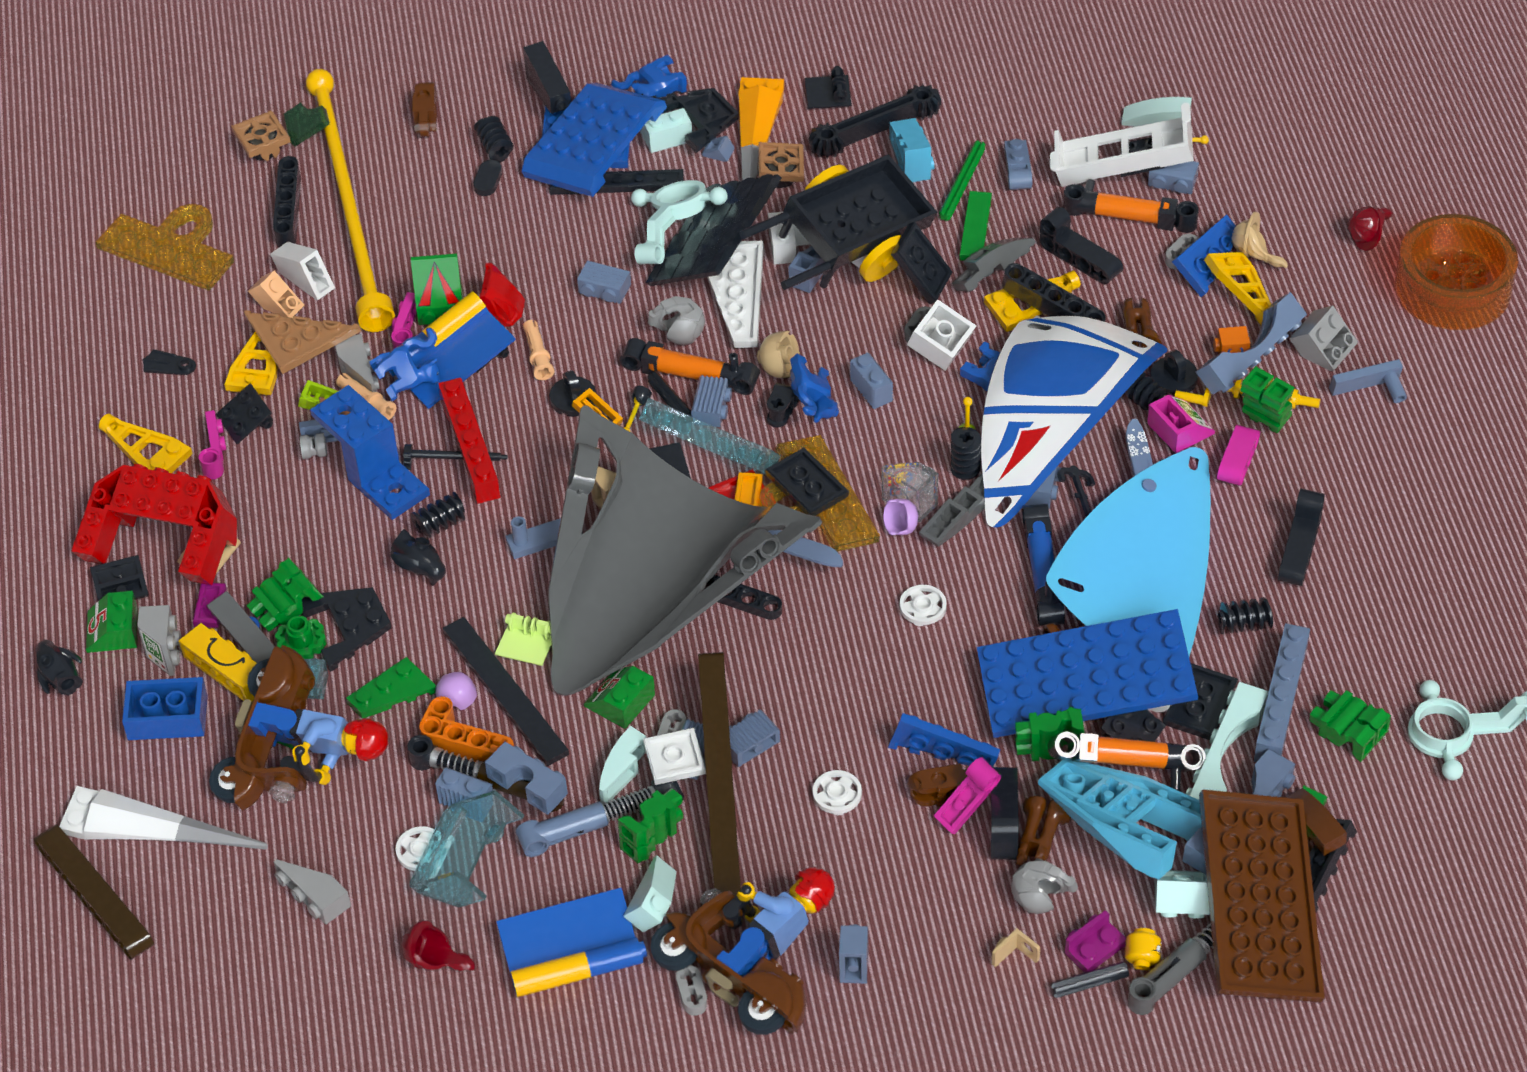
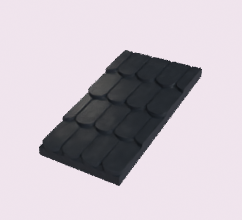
M766 174L759 178L749 177L742 181L733 180L726 184H713L707 187L706 192H711L715 187L725 189L727 192L726 202L722 205H715L711 201H706V206L702 211L686 218L679 233L670 242L665 252L664 261L661 264H655L646 283L650 286L720 275L742 241L740 231L753 224L782 177L778 174Z

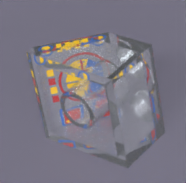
M920 462L884 465L882 467V500L885 502L899 498L910 500L916 506L919 515L918 522H921L938 505V473L933 468L927 467Z

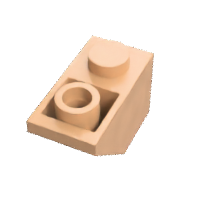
M275 271L261 277L248 290L263 309L274 314H280L282 317L292 318L304 306L303 302Z

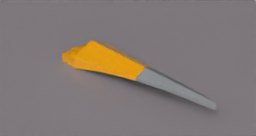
M741 77L739 110L742 180L749 177L756 178L758 145L759 142H768L783 102L784 79Z

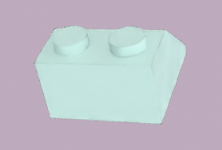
M682 108L661 114L655 122L648 120L640 130V133L650 152L653 153L685 144V135L692 132V127L685 109Z
M1169 870L1161 879L1155 878L1156 913H1161L1163 917H1177V913L1188 914L1190 918H1204V915H1210L1207 876L1200 871Z

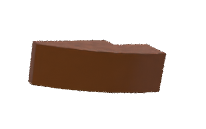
M1301 788L1285 797L1303 799L1307 839L1309 842L1312 840L1324 856L1347 844V832L1333 815L1308 791Z

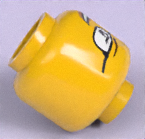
M1134 929V932L1130 933L1126 938L1125 959L1133 964V968L1137 970H1149L1150 966L1156 965L1160 961L1162 944L1160 937L1152 929Z

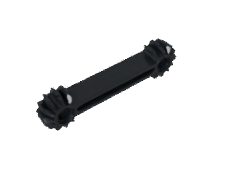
M923 83L919 87L914 85L913 89H907L905 96L836 124L829 125L827 122L826 125H821L818 123L817 128H812L811 134L808 137L812 153H817L818 158L826 156L827 159L829 156L837 157L838 153H843L844 147L889 129V122L921 117L922 120L924 117L932 118L933 114H938L941 105L938 89H933L932 85L924 86Z

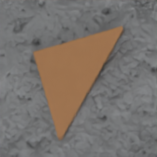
M250 310L244 311L245 317L282 374L361 332L358 324L346 325L338 321L323 320L322 322L306 317L293 316V318L274 313L263 312V314L251 313Z

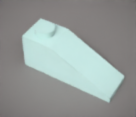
M655 856L623 917L642 932L660 924L672 902L677 871L660 857Z

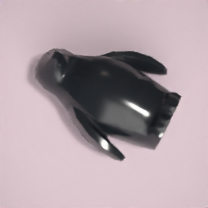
M405 529L400 532L391 546L390 557L402 569L409 570L416 575L427 576L431 586H434L446 574L445 565L442 563L436 549L424 537H417L415 539Z
M44 639L38 643L35 648L38 666L37 676L44 692L50 694L49 684L59 693L67 696L76 692V689L81 687L83 679L79 676L73 660L81 664L82 659L74 651L58 647L50 640Z

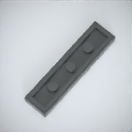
M228 591L207 605L208 610L243 651L250 655L253 661L259 663L270 658L275 646Z

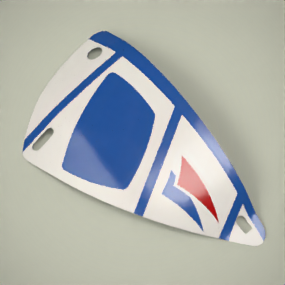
M1053 316L1027 319L1019 322L1008 337L999 355L990 380L984 407L981 457L985 514L988 525L991 527H1001L1008 523L1137 378L1154 361L1165 354L1168 349L1158 342L1129 330L1087 317ZM1034 323L1050 326L1052 328L1049 330H1040L1035 328H1029L1028 325ZM1132 341L1142 342L1146 344L1147 347H1137L1132 344ZM1010 497L1012 500L1011 504L1003 514L995 510L1003 498Z

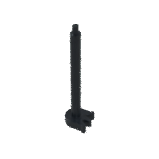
M405 444L403 464L408 470L412 468L413 458L463 460L461 451L414 450L413 444ZM488 452L491 461L508 459V455Z

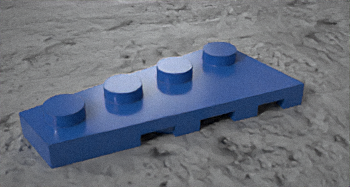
M1227 214L1172 261L1200 297L1207 293L1210 283L1216 277L1204 261L1207 254L1228 253L1234 245L1232 233L1236 225Z
M902 713L888 748L897 750L898 746L909 748V753L920 755L921 751L933 753L935 758L940 760L955 758L959 764L970 766L976 759L982 757L993 767L1000 752V749L993 747L989 743H982L964 734L950 731L940 725L931 724L916 716Z

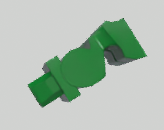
M1255 366L1243 380L1240 389L1244 397L1242 412L1249 415V419L1254 422H1261L1269 426V430L1279 433L1292 416V403L1288 400L1291 398L1295 387L1277 377L1273 380V375Z
M290 558L279 563V568L272 572L273 577L267 578L261 583L260 587L256 586L252 590L256 597L246 605L257 618L268 610L259 619V622L269 632L279 624L287 625L292 617L300 616L303 613L302 599L304 597H310L312 601L324 597Z
M1330 690L1323 701V705L1329 708V710L1326 711L1316 706L1310 713L1309 721L1319 727V736L1324 739L1327 738L1338 747L1346 742H1351L1353 745L1352 754L1360 762L1363 761L1374 748V745L1376 746L1389 731L1391 715L1385 712L1383 708L1376 709L1372 704L1367 706L1363 700L1353 697V693L1347 690L1342 695Z
M1069 707L1065 711L1058 710L1056 715L1042 713L1037 716L1036 712L1029 713V721L1015 722L1017 755L1031 754L1032 761H1040V758L1054 759L1050 756L1047 748L1051 737L1062 732H1071L1075 735L1084 733L1081 709ZM1062 739L1060 740V743H1059L1060 749H1061L1064 745H1068L1065 740H1062Z
M673 788L664 795L657 790L651 795L652 798L646 799L640 804L641 822L635 821L631 816H623L618 819L620 849L637 864L644 860H649L650 854L656 850L657 844L665 842L668 835L673 837L677 833V823L683 819V812L678 806L683 803V798Z

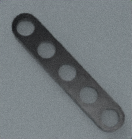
M714 575L708 581L710 585L718 580L720 576ZM743 584L734 588L730 595H726L717 601L768 620H775L782 615V601L779 597ZM745 597H753L755 601L752 603H745L742 601V599ZM770 604L778 607L774 611H767L765 609Z

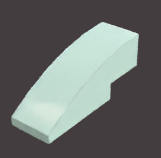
M1162 97L1124 107L1122 125L1137 127L1182 118L1181 105L1189 103L1191 110L1192 98Z
M632 726L621 735L605 762L599 786L602 804L604 802L608 804V801H611L639 773L638 760L646 753L643 742L646 735Z

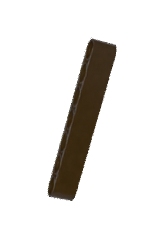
M55 824L34 838V842L41 854L130 960L154 945L149 932L59 825Z

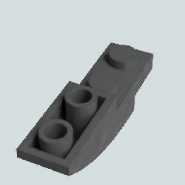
M1009 238L981 248L963 261L967 270L954 280L952 285L957 291L970 292L974 290L983 278L990 276L994 272V269L1005 271L1009 264L1014 263L1020 256L1027 254L1030 251V247L1036 243L1035 239Z

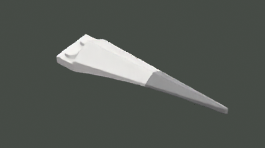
M80 786L76 787L59 826L67 836L84 840H167L268 849V845L265 842L103 789L97 791Z

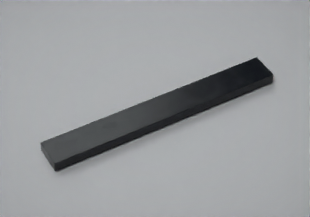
M462 617L443 627L444 635L545 765L548 767L568 756L569 749L466 618Z

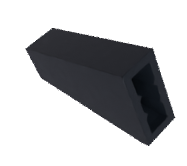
M544 41L524 46L523 53L527 81L551 114L565 110L571 103V92Z

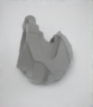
M674 296L663 300L654 310L649 311L648 324L660 330L668 331L667 340L678 345H689L702 333L705 318L703 310L690 298ZM678 312L673 318L662 320L666 314Z
M1036 858L1035 861L1024 863L1013 875L1011 889L1014 898L1026 912L1041 914L1054 909L1048 894L1064 893L1065 891L1075 892L1078 889V885L1074 877L1068 876L1059 867Z

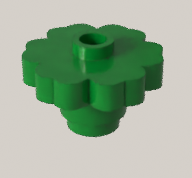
M304 616L292 617L287 625L279 626L275 634L278 647L281 648L282 645L294 649L305 661L312 660L314 654H320L321 649H324L327 644L324 626L317 619L307 620Z

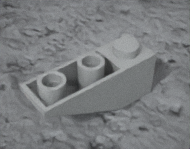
M361 334L354 335L335 345L342 373L348 374L352 379L372 392L380 389L377 375L372 376L374 370L369 364V361L372 359L367 358V356H371L368 342H363Z
M281 860L274 861L276 869L274 875L277 881L283 887L287 885L291 889V894L297 902L301 903L303 901L307 905V909L313 918H320L327 925L351 907L348 891L332 875Z

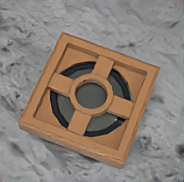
M273 111L232 125L233 133L249 158L269 161L272 157L277 158L280 146L290 143L288 134Z
M759 142L757 176L778 174L782 179L776 188H786L794 182H803V144Z

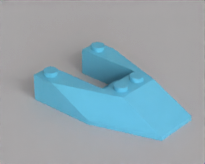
M1068 758L1062 760L1038 779V785L1081 828L1133 868L1158 880L1172 869L1177 841L1137 824V822L1142 819L1180 836L1186 841H1189L1196 831L1202 827L1200 800L1146 776L1090 763L1072 762V759Z

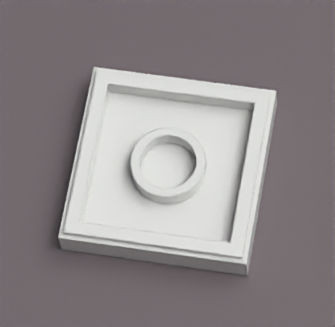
M694 728L643 739L655 785L706 774V768Z

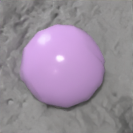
M908 499L889 500L883 512L884 526L888 533L891 535H908L912 533L918 523L919 515L916 506Z
M452 672L443 675L435 688L436 697L444 696L449 698L453 706L460 710L466 709L473 704L477 697L473 681L462 672Z

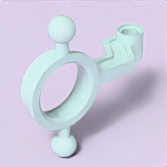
M696 180L675 182L660 188L655 193H647L643 189L635 190L631 195V201L635 206L642 207L651 202L652 206L657 209L647 221V241L644 244H638L635 248L636 262L638 264H661L665 257L664 232L675 220L688 218L699 213L705 208L706 201H711L715 205L724 204L727 200L726 190L722 187H715L711 192H706L705 184Z
M1426 680L1419 688L1420 695L1426 701L1421 703L1411 716L1408 723V736L1413 745L1423 753L1433 757L1444 758L1445 763L1442 766V774L1448 780H1457L1463 774V766L1454 757L1468 750L1474 735L1511 732L1524 719L1527 721V691L1520 697H1514L1499 712L1470 714L1463 705L1454 700L1437 698L1440 694V686L1433 680ZM1429 714H1446L1455 718L1462 725L1464 733L1456 739H1437L1425 733L1421 729L1419 721Z

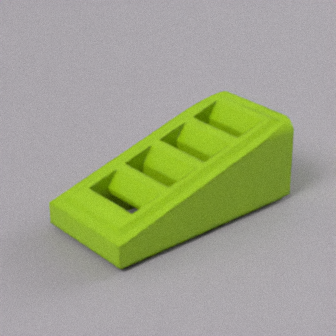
M307 380L298 406L310 410L320 403V397L327 399L338 391Z

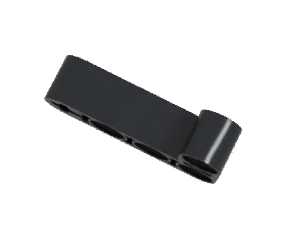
M1056 207L1041 220L1040 243L1045 250L1101 284H1108L1123 271V264L1118 257L1070 229L1071 217L1063 207Z
M1300 488L1295 516L1281 562L1278 581L1303 586L1322 517L1325 493Z
M993 767L1001 775V779L991 791V860H1016L1018 855V767Z

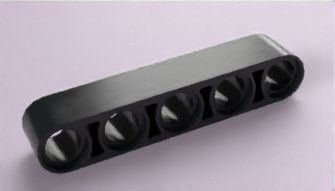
M293 156L283 157L278 163L273 230L278 247H281L286 242L296 244L301 174L298 160Z
M1012 263L1006 267L1002 281L1003 289L1048 316H1080L1105 322L1106 315L1102 310L1018 263Z

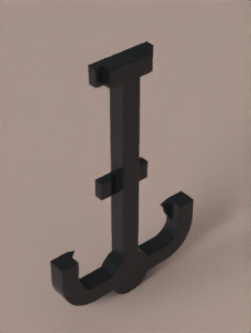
M1076 466L1062 467L1057 472L1059 482H1065L1064 474L1069 475L1073 479L1077 493L1074 494L1075 498L1080 499L1085 516L1087 517L1091 513V509L1087 501L1088 496L1084 492L1079 476L1084 477L1087 480V486L1091 487L1095 485L1094 478L1089 472L1080 470Z

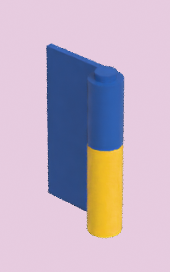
M472 291L415 336L422 340H427V328H432L436 332L437 341L432 348L422 350L413 346L410 349V355L417 368L425 361L437 358L436 364L440 371V381L435 384L422 382L409 390L430 409L441 400L438 383L460 377L464 382L516 339L487 310L482 300ZM393 370L388 371L392 378L396 376Z
M622 888L496 921L517 997L644 963L643 957H647L644 941H638L637 937H635L632 923L623 917L627 910V905Z

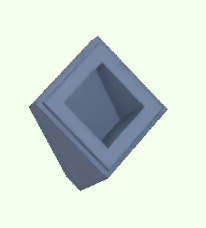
M727 136L715 138L707 144L702 155L706 158L726 162L729 160L735 147Z

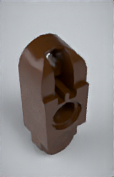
M435 82L417 83L415 85V93H412L415 133L420 132L421 137H430V132L437 131V92Z
M960 763L917 771L907 780L911 796L920 806H942L967 777V769H962Z

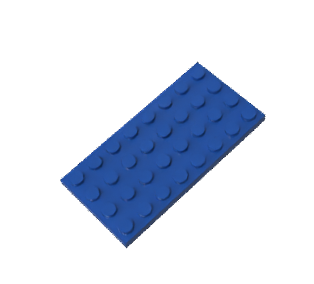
M1178 609L977 647L994 738L1016 734L1015 722L1029 721V713L1036 712L1037 716L1042 713L1056 715L1058 710L1065 711L1072 707L1074 709H1081L1082 719L1087 721L1198 700Z

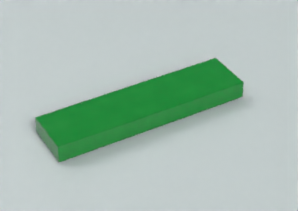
M969 192L960 250L961 261L966 260L973 253L985 247L992 193Z

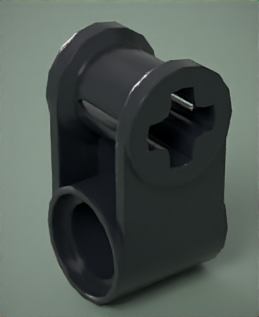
M776 383L773 387L772 393L767 400V409L769 410L767 422L772 427L785 426L798 404L799 398L794 394L791 386Z

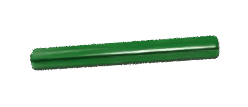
M975 141L939 211V218L941 220L949 221L985 151L984 142Z

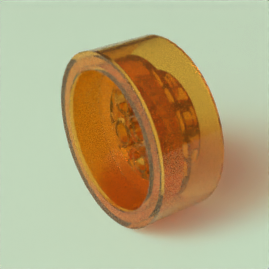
M1444 214L1427 218L1410 228L1401 242L1394 280L1397 298L1402 306L1415 318L1438 328L1469 330L1485 326L1498 319L1509 306L1518 267L1517 250L1512 240L1500 228L1483 219L1462 214Z

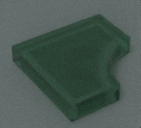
M300 102L284 113L290 143L295 147L330 124L327 110L322 105L314 109H307Z

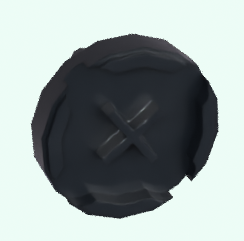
M1176 349L1166 353L1165 357L1156 361L1151 368L1152 382H1158L1159 388L1164 387L1166 395L1170 393L1175 396L1176 390L1189 393L1195 388L1198 375L1196 374L1197 368L1195 365L1184 358L1181 352Z
M573 370L563 373V379L557 381L550 390L551 406L561 415L564 413L570 417L579 416V412L572 407L573 401L589 388L596 393L595 386L589 380L577 377ZM586 398L592 405L594 404L589 398Z

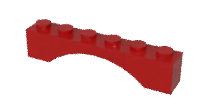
M461 377L438 383L441 403L458 441L477 504L500 498L498 478Z

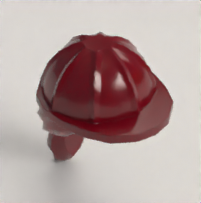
M1367 206L1357 209L1348 219L1347 229L1359 249L1369 251L1377 246L1381 239L1382 225L1386 219L1393 215L1390 209Z
M420 920L403 935L401 942L403 956L416 968L436 970L449 966L457 971L475 970V964L471 957L467 954L453 951L445 933L429 921Z

